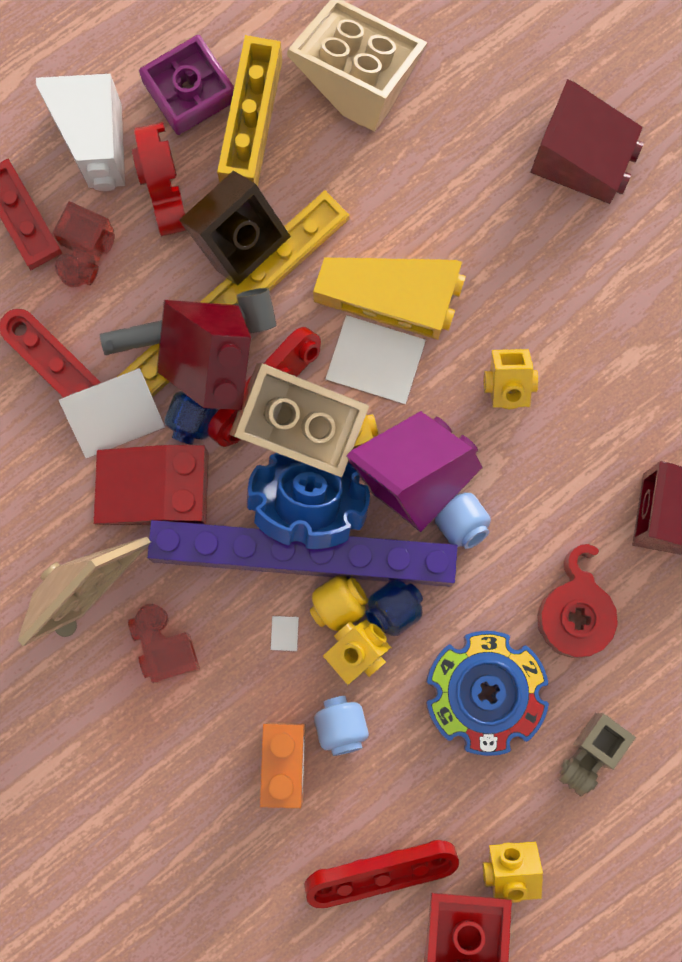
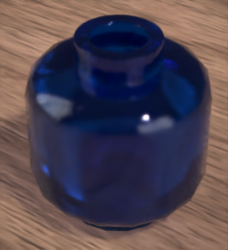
M178 391L172 397L164 423L170 430L174 431L172 434L173 439L193 445L194 439L205 440L209 437L208 426L213 416L218 412V409L203 408L185 393Z
M400 580L389 581L369 596L368 609L365 612L366 617L370 623L380 627L385 634L399 636L421 619L423 614L421 606L423 597L418 588L412 583L406 585Z

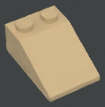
M256 363L243 397L242 410H239L230 435L342 477L348 463L346 455L353 450L369 405L263 363Z

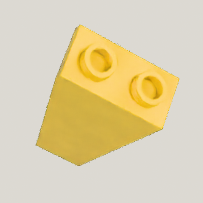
M324 257L313 290V300L318 304L439 340L441 330L449 331L455 313L454 309L449 308L452 295L460 297L466 276L459 274L462 262L458 260Z

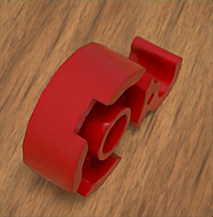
M160 122L134 128L137 147L132 148V155L140 185L147 184L158 229L162 237L187 230L179 221L185 215L179 185L172 187L170 179L176 178L177 174L168 140L161 142L159 133L166 132L164 123Z
M582 544L575 547L566 555L564 570L570 581L553 589L541 602L537 614L538 630L545 642L554 652L569 658L589 657L604 650L614 638L618 625L617 609L611 597L595 583L594 577L590 572L581 570L577 565L579 556L590 559L599 553L598 548L590 544ZM576 610L581 611V615L586 618V624L581 625V630H576L575 623L568 620L569 614H575Z

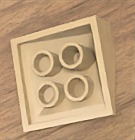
M330 0L289 47L287 56L344 117L375 132L391 110L425 50L427 42L343 0Z
M147 537L140 538L74 559L62 565L56 562L47 568L40 577L43 582L32 594L18 638L20 644L25 646L83 617L150 545L151 541Z

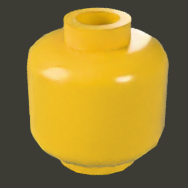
M337 575L313 591L312 602L314 606L310 608V613L320 627L326 625L331 630L338 632L350 621L355 623L364 616L366 611L365 604L368 603V598L362 586L354 577L348 579L345 576Z

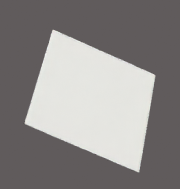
M346 315L325 380L406 404L426 340Z
M140 368L59 399V403L85 458L96 455L97 450L112 449L165 428Z

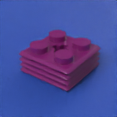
M200 35L190 38L139 69L144 86L177 135L184 133L231 105L234 86ZM188 81L190 85L194 86L187 89L183 88L182 84Z

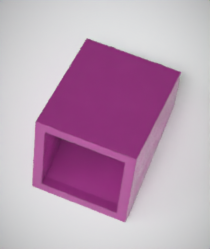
M422 411L351 450L346 455L365 485L369 487L370 492L420 532L483 468L476 455L478 448L469 438L461 435L459 438L452 434L451 428L441 418L435 417L431 419Z

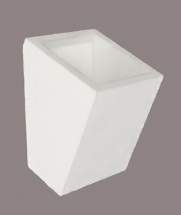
M111 74L36 78V86L88 187L98 191H111L115 187L125 186L122 104Z

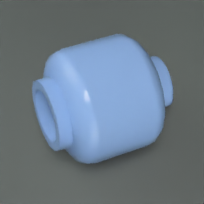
M472 493L457 494L435 517V524L450 544L458 545L457 547L472 548L482 542L489 534L490 515Z
M346 696L325 700L323 702L325 708L318 711L314 716L321 748L332 751L333 756L362 749V742L369 736L362 706L357 702H347Z

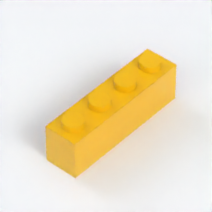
M248 35L244 37L217 170L219 182L234 170L258 186L282 66L281 41Z

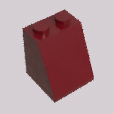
M567 79L530 173L610 204L616 193L623 195L631 174L625 172L629 161L636 163L644 142L639 141L638 138L643 127L577 83Z
M164 300L157 373L203 408L242 410L251 336L239 305Z
M659 461L643 473L632 546L682 555V466Z

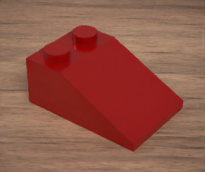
M155 445L97 450L93 524L151 526V520L206 524L209 453L205 445Z
M431 893L424 962H509L512 900Z

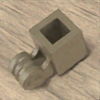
M595 713L573 744L579 749L569 760L565 759L561 764V775L558 780L563 784H568V787L570 789L573 788L579 796L594 790L598 784L596 781L598 770L602 766L614 770L636 737L604 713Z

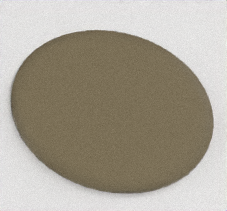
M76 620L55 630L56 633L62 637L71 636L77 628Z

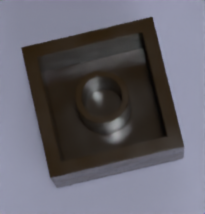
M234 170L179 220L216 271L237 286L291 237L258 186Z

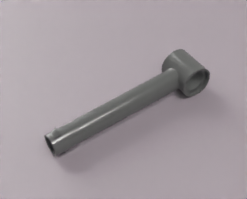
M269 288L253 289L237 295L238 303L232 305H239L249 333L262 332L277 326ZM162 320L101 333L100 340L104 355L159 344Z

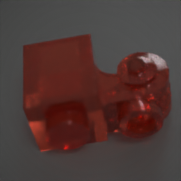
M68 201L52 233L59 245L72 250L73 253L59 256L55 263V271L62 282L69 287H79L82 284L90 286L98 274L99 266L96 265V262H99L103 253L107 254L114 243V229L108 218Z
M147 604L140 608L135 618L128 619L129 630L134 642L141 640L144 655L138 656L144 678L150 677L152 683L158 684L199 671L200 666L190 634L184 632L171 637H165L161 631L165 629L169 621L167 612L158 605Z

